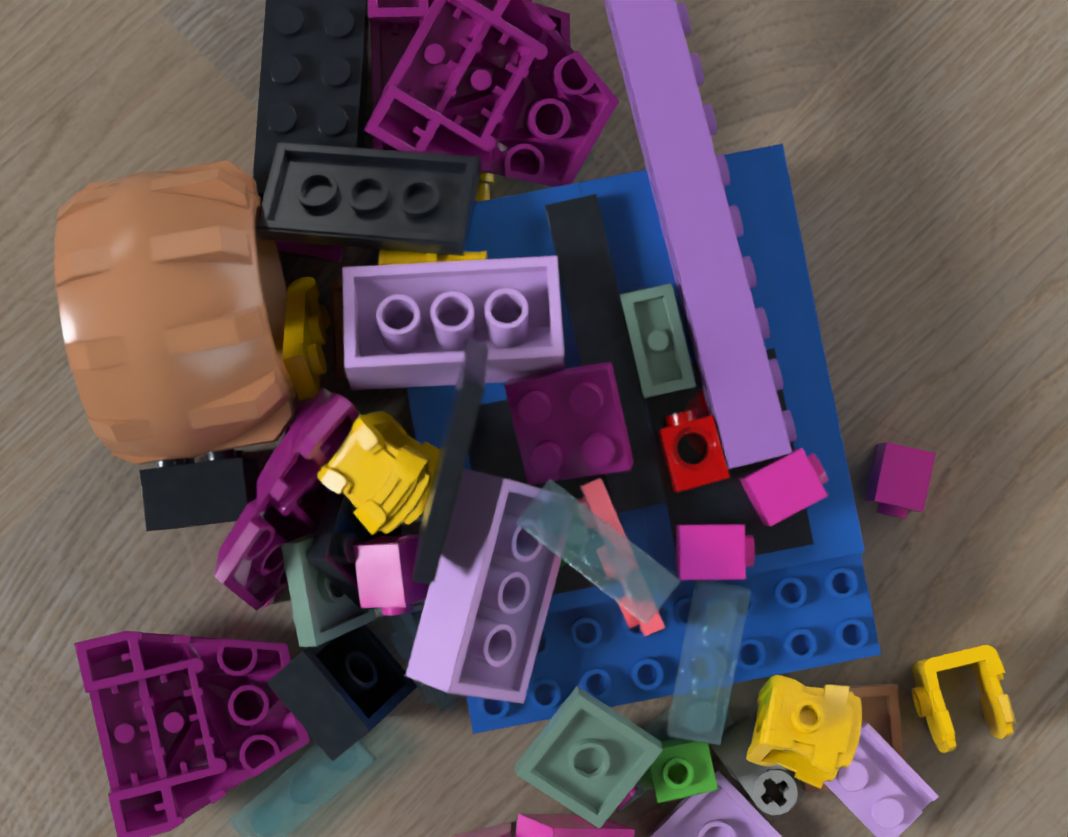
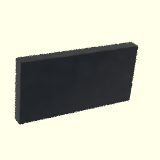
M278 142L255 231L260 240L464 256L482 169L480 157Z
M467 340L419 529L412 581L431 585L432 581L434 582L485 390L488 357L486 343Z

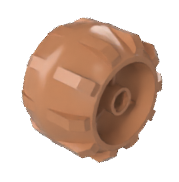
M228 160L167 171L136 172L114 180L91 183L82 191L75 193L58 211L55 233V286L57 288L65 347L71 371L73 372L80 398L95 435L112 452V455L134 464L142 465L177 458H197L212 452L278 441L285 432L286 426L295 417L294 411L299 405L298 395L282 360L287 284L277 241L259 239L255 228L262 199L258 196L256 181Z

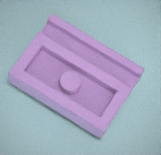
M863 721L861 724V734L851 764L847 768L841 767L834 780L824 782L876 837H898L923 813L922 810L931 801L934 802L939 797L866 721Z

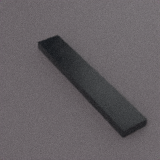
M593 194L545 205L580 366L606 362L612 363L634 464L631 470L605 474L611 503L616 514L666 503L597 195Z

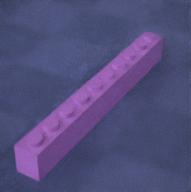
M604 0L709 415H713L727 469L790 454L792 451L789 442L796 441V430L790 411H781L776 391L783 389V381L778 362L775 358L768 360L763 339L770 338L769 325L764 309L762 307L755 309L750 288L757 286L756 275L751 258L749 256L742 257L737 237L743 236L742 220L737 206H728L723 187L730 185L729 170L724 155H715L711 135L717 134V125L711 104L702 105L697 86L704 84V75L697 52L689 54L685 35L691 33V25L684 2L676 4V0Z

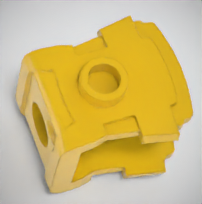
M379 411L358 417L348 437L329 463L321 468L317 477L332 491L338 494L344 493L357 508L353 513L372 535L381 530L384 533H389L402 522L405 524L413 523L424 513L440 449L425 441L421 444L408 436L402 426L386 412Z
M990 645L977 646L917 661L912 665V674L916 685L915 688H912V697L916 711L920 718L926 717L935 747L942 753L954 751L957 745L954 727L941 694L936 674L938 671L971 664L980 694L979 700L984 721L989 727L991 735L997 739H1004L1012 736L1014 733L1012 724H1016V719L1009 695H1004L1000 680H1004L1003 673L1006 672L997 651Z
M771 676L759 691L757 717L752 743L748 747L746 759L751 763L762 766L774 767L778 764L796 772L795 778L821 789L825 781L831 782L834 780L838 770L841 767L847 768L854 758L861 734V699L854 696L853 692H849V686L824 685L823 688L808 687L785 676Z

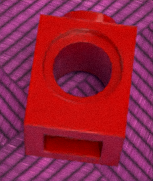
M697 409L666 417L668 427L658 430L657 435L673 492L730 478L713 415L699 419ZM685 434L698 436L705 445L704 457L697 464L685 463L678 455L677 445L680 438Z

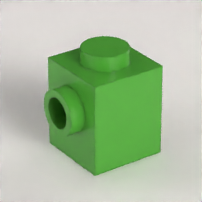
M703 732L661 741L663 751L641 777L644 791L653 789L658 803L718 790L708 741Z

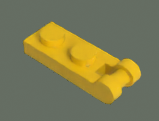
M308 276L301 277L290 283L287 288L282 360L299 400L313 397L320 390V374L326 373L327 370L321 345L327 344L326 328L331 324V318L326 306L319 304L320 291L313 277Z

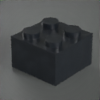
M235 449L212 452L205 455V462L195 463V458L154 462L155 468L139 470L146 532L237 521L248 503L257 499V480L260 476L258 459L245 458L243 450L235 451Z
M366 624L318 646L307 647L267 682L281 702L292 712L332 761L367 735L418 687L412 678L406 676V671Z

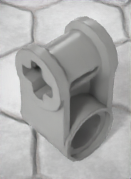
M749 715L712 742L710 746L735 781L741 783L758 808L770 815H782L789 812L795 805L798 797L797 785L785 767L778 764L774 767L762 766L751 763L746 759L755 727V721ZM769 778L775 783L784 781L779 787L782 796L778 800L774 801L769 795L761 798L766 792L763 783Z

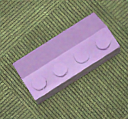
M557 256L343 268L345 370L352 390L456 385L468 339L486 343L488 348L485 383L507 382L510 378L564 370Z
M464 468L436 578L428 589L406 673L407 677L447 693L524 703L577 498Z

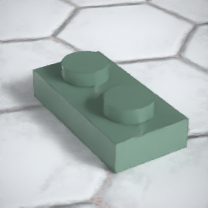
M672 283L620 295L643 399L696 387Z

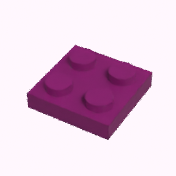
M611 362L510 378L504 384L528 485L631 470L634 461Z

